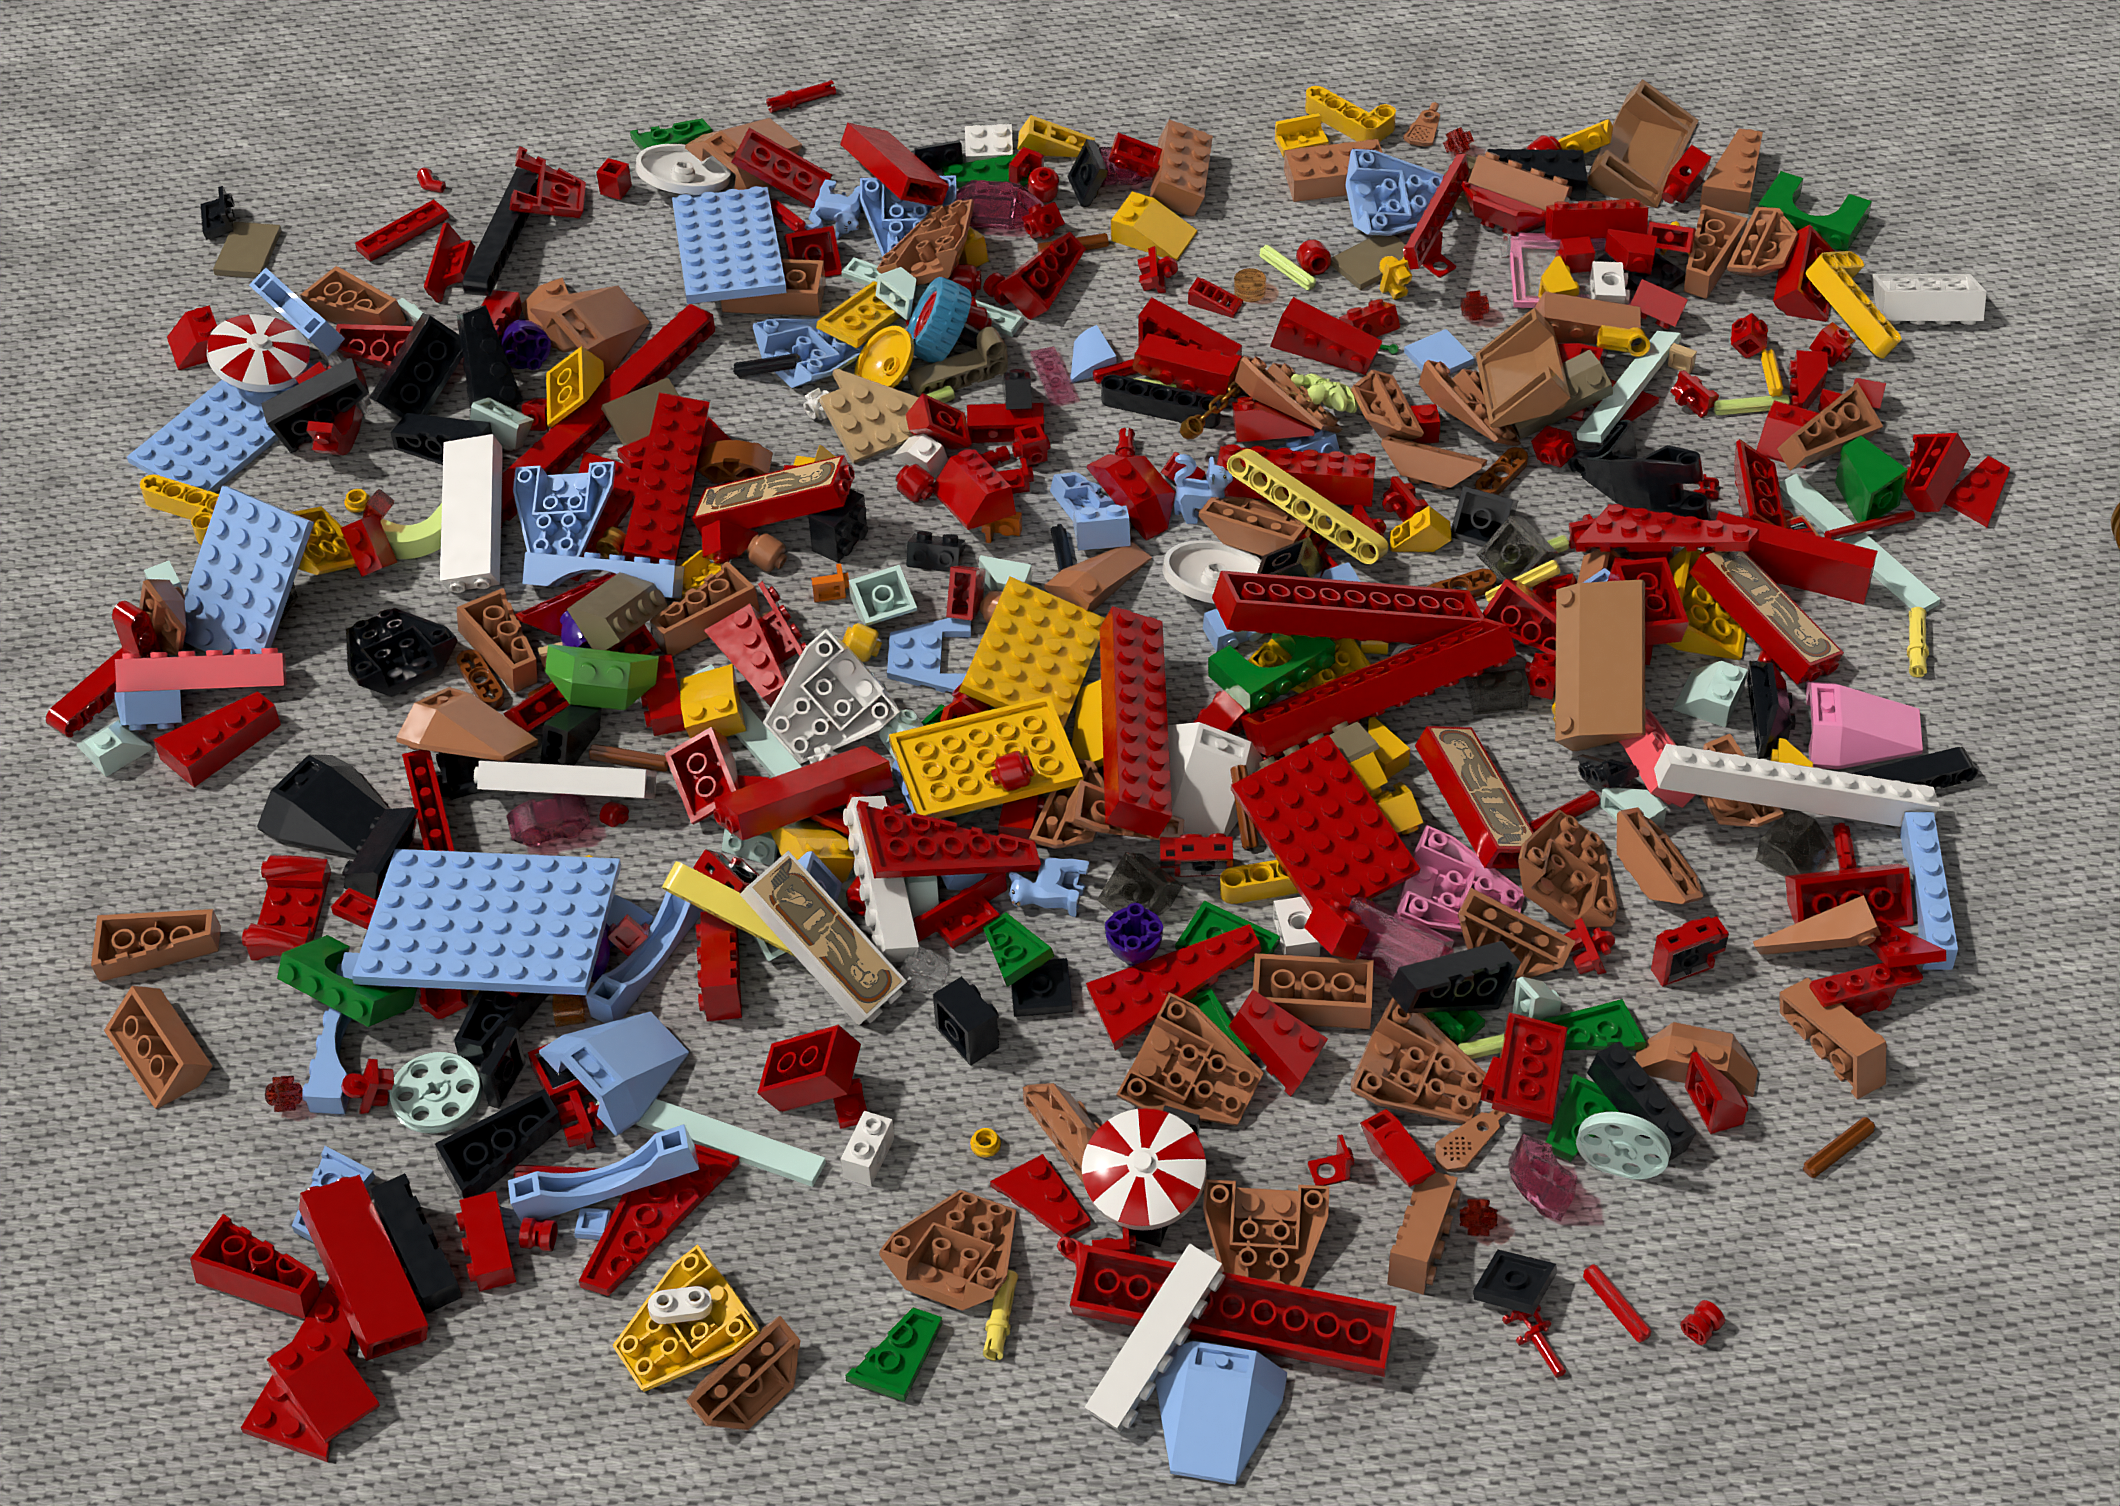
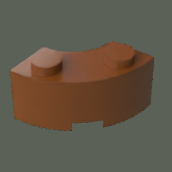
M741 440L715 441L701 449L696 471L713 483L730 480L738 481L769 473L773 452L764 448L759 443Z

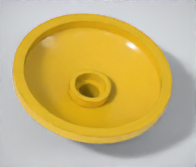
M889 326L878 331L861 350L855 365L854 375L895 388L904 379L913 361L914 341L911 334L900 326Z

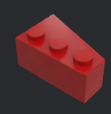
M1958 433L1914 434V450L1910 451L1909 456L1912 462L1911 467L1907 468L1908 472L1903 491L1917 512H1939L1971 454Z
M1255 990L1250 992L1228 1026L1252 1054L1256 1053L1265 1063L1267 1072L1271 1076L1275 1075L1285 1087L1284 1091L1290 1097L1301 1084L1328 1038Z

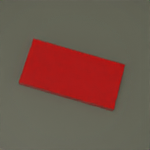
M750 127L731 161L734 165L810 208H814L825 179L830 180L832 177L831 173Z
M1509 1012L1492 1109L1552 1124L1568 1027Z

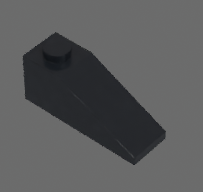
M1012 369L1009 373H1004L1002 390L1006 410L1031 409L1030 372H1025L1024 369Z

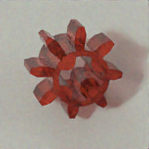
M1460 127L1446 134L1447 141L1443 142L1447 153L1453 152L1456 157L1457 154L1470 151L1471 147L1469 144L1474 142L1470 131L1464 132L1463 128Z
M1480 290L1466 292V298H1461L1460 306L1463 317L1469 316V320L1472 321L1483 320V314L1489 313L1487 295L1481 296Z
M293 1075L273 1077V1083L268 1084L265 1089L266 1102L274 1106V1112L295 1111V1105L302 1101V1086L298 1082H294Z
M1468 1199V1205L1460 1209V1226L1468 1228V1236H1490L1489 1230L1498 1225V1210L1489 1207V1199Z

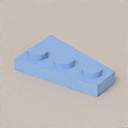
M324 1146L321 1153L322 1160L318 1169L315 1168L310 1187L327 1185L342 1177H353L360 1174L367 1188L375 1178L373 1170ZM298 1209L292 1224L293 1231L313 1242Z

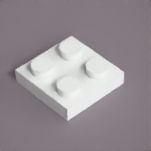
M1012 124L965 126L966 163L1013 155Z

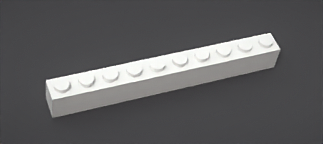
M1666 744L1654 768L1658 788L1898 827L1902 825L1905 812H1934L1935 816L1940 808L1934 787L1812 768L1792 763L1775 762L1686 746Z

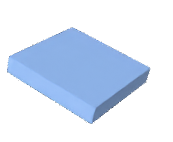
M1447 329L1404 347V353L1421 371L1427 360L1444 363L1450 370L1449 375L1474 364V357Z

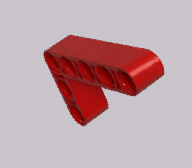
M126 600L119 602L112 612V620L122 648L53 705L46 714V723L67 737H73V733L76 730L80 731L94 719L93 716L96 713H101L113 702L115 698L114 693L116 692L115 659H123L122 654L139 653V658H150V653L161 652L149 614Z

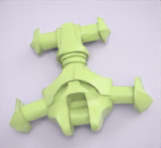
M1313 373L1305 376L1303 374H1293L1291 377V381L1297 388L1303 386L1308 391L1313 404L1318 405L1323 402L1325 407L1341 412L1347 411L1349 413H1355L1357 406L1359 407L1351 388L1340 382H1331L1329 378L1325 379Z

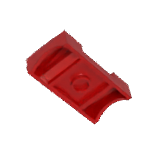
M270 855L267 861H263L261 875L262 878L266 879L268 887L257 924L251 923L248 929H244L242 933V944L246 946L251 960L259 961L268 956H281L285 951L314 940L331 876L328 859Z

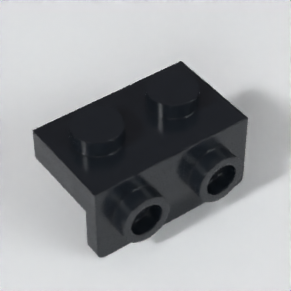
M960 140L916 147L914 151H911L930 169L964 163Z
M223 186L218 187L219 199L200 204L202 232L206 240L234 232L233 221H236V217L232 207H235L231 193H226Z
M928 531L914 533L907 543V567L950 572V567L959 566L960 555L965 549L966 539H958V536L954 534H944L941 537L932 536L933 533Z
M442 752L436 754V761L441 771V774L437 775L438 783L442 791L446 790L451 800L483 791L482 789H477V783L474 782L475 767H479L480 758Z
M1585 754L1578 756L1579 774L1588 783L1609 789L1613 787L1621 788L1631 783L1630 780L1639 777L1635 765L1613 759L1606 761Z

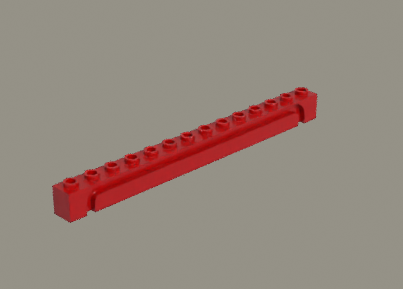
M693 304L686 306L667 325H664L655 336L649 339L645 345L632 354L612 375L602 382L587 402L552 427L548 433L538 442H535L505 472H502L501 528L503 527L502 523L506 520L510 521L518 514L513 493L516 467L541 466L547 475L561 474L612 427L601 409L602 405L667 377L697 349L699 342L704 343L715 332L714 316L712 313Z

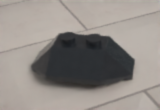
M1749 661L1746 679L1757 758L1766 759L1771 755L1772 749H1777L1779 738L1788 741L1790 730H1795V713H1790L1793 702L1792 693L1787 692L1786 681L1773 663Z

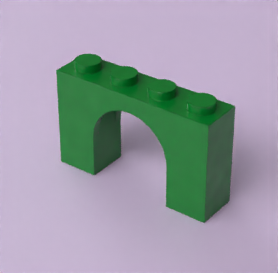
M1780 171L1759 202L1758 207L1780 208L1783 215L1789 220L1796 231L1811 225L1833 249L1848 251L1869 218L1872 201L1848 194L1836 212L1825 216L1810 215L1802 212L1794 205L1801 195L1803 178Z
M1272 633V639L1292 656V659L1287 663L1277 667H1260L1247 661L1232 646L1228 645L1208 657V676L1251 714L1257 709L1265 707L1277 697L1285 695L1302 682L1308 681L1322 670L1330 668L1335 663L1336 644L1328 637L1318 636L1313 638L1306 635L1286 636Z
M329 935L285 951L281 955L277 975L278 980L367 1027L407 1011L414 1005L417 987L357 985L353 983V979L337 975V965L339 963L342 964L344 953L349 952L350 946Z

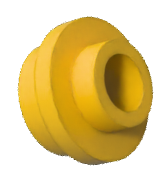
M353 489L346 494L344 504L348 511L358 513L368 509L371 500L364 490Z
M981 1128L974 1133L970 1140L971 1150L979 1157H991L1000 1150V1137L990 1128ZM989 1142L990 1145L983 1146L981 1143Z

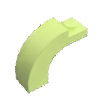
M442 503L428 519L417 524L400 525L385 519L380 521L396 559L418 558L441 549Z

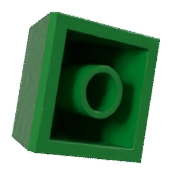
M1861 435L1853 441L1846 442L1840 451L1841 457L1836 470L1835 484L1857 523L1883 517L1900 506L1908 469Z

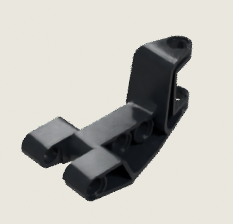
M1619 420L1610 431L1612 435L1610 437L1607 435L1602 442L1603 445L1598 449L1579 450L1568 461V466L1572 472L1575 473L1577 471L1581 473V478L1623 507L1645 508L1653 512H1669L1673 515L1694 516L1698 519L1711 521L1706 495L1683 488V484H1695L1700 480L1703 481L1704 476L1700 454L1696 451L1667 445L1647 456L1637 458L1633 426L1630 420Z

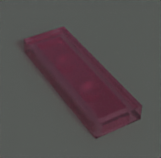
M1055 347L1030 351V357L1050 405L1054 406L1075 401L1074 392Z

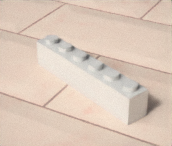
M885 796L852 797L847 808L843 811V821L845 826L849 828L848 843L850 850L854 851L855 855L854 871L856 876L860 878V898L862 901H865L866 925L871 928V942L889 962L912 961L919 948L904 878L874 879L856 808L860 800L869 802L868 806L883 809L884 806L887 807Z
M1189 1243L1085 1405L1088 1413L1119 1433L1124 1427L1130 1428L1138 1415V1412L1135 1410L1142 1399L1147 1401L1156 1386L1152 1382L1159 1372L1165 1373L1173 1360V1357L1170 1355L1176 1345L1182 1346L1191 1331L1187 1327L1194 1317L1199 1319L1208 1304L1205 1299L1211 1290L1216 1292L1225 1278V1275L1222 1274L1224 1271L1222 1263Z

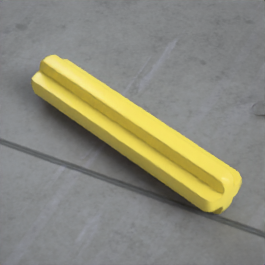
M1551 560L1512 580L1520 581L1526 587L1531 588L1560 574L1561 570L1555 560ZM1501 585L1485 593L1488 603H1490Z

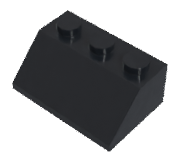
M414 807L385 809L380 818L375 817L369 828V837L367 840L363 838L360 841L355 852L357 856L354 861L349 860L343 869L342 876H345V889L351 888L373 899L378 897L377 889L384 883L394 850L407 849L414 839L418 809Z

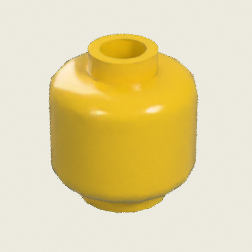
M860 623L854 624L853 627L848 626L842 640L862 662H868L871 656L877 657L882 642L878 641V631Z

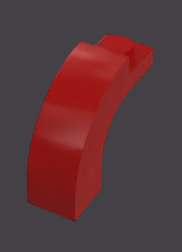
M354 405L345 413L340 412L334 417L333 423L308 421L306 431L314 439L312 450L322 454L342 456L348 454L354 445L362 422L363 414L359 408Z

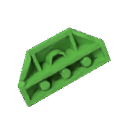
M548 644L545 672L571 705L626 710L656 684L659 656Z

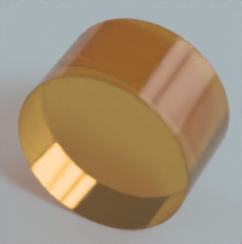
M1254 268L1238 271L1234 276L1235 296L1243 299L1244 302L1261 300L1266 294L1265 274Z

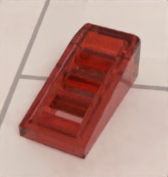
M378 489L367 501L362 518L377 514L381 521L394 505L395 500Z

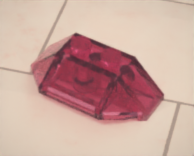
M971 180L956 191V201L970 199L974 201L970 221L971 227L1009 230L1024 227V222L1021 217L1029 214L1028 208L1039 203L1044 206V203L1020 183Z

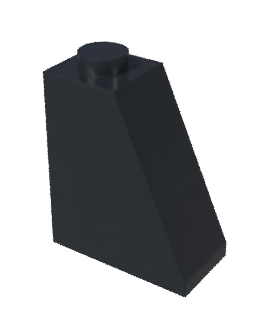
M570 705L545 722L540 764L574 766L600 730L602 708Z

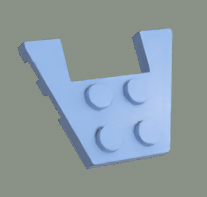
M947 618L890 632L887 678L919 687L921 685L932 687L936 691L943 693L946 691L953 693L963 682L966 673H941L943 637H971L972 621Z

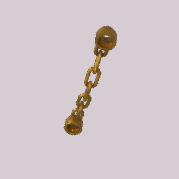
M1233 381L1228 386V393L1225 396L1218 395L1209 403V410L1202 416L1198 414L1190 416L1181 423L1180 434L1182 437L1189 440L1195 439L1202 434L1205 418L1211 413H1220L1228 405L1227 399L1231 395L1237 397L1242 393L1243 389ZM1221 399L1220 403L1224 402V404L1217 409V406H1213V404Z

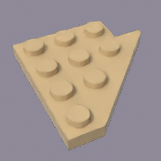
M840 369L833 370L832 375L840 389L821 396L819 402L853 464L902 445L909 437L916 436L908 429L906 413L919 397Z

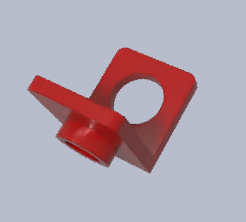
M1441 231L1422 263L1425 268L1438 278L1456 269V265L1441 254L1443 232ZM1443 262L1447 265V268L1437 270L1433 267V264Z
M1337 1135L1336 1155L1308 1161V1167L1315 1186H1325L1350 1180V1168L1354 1165V1156L1351 1148H1347L1343 1135ZM1323 1164H1329L1335 1169V1174L1330 1178H1323L1317 1173L1318 1167Z

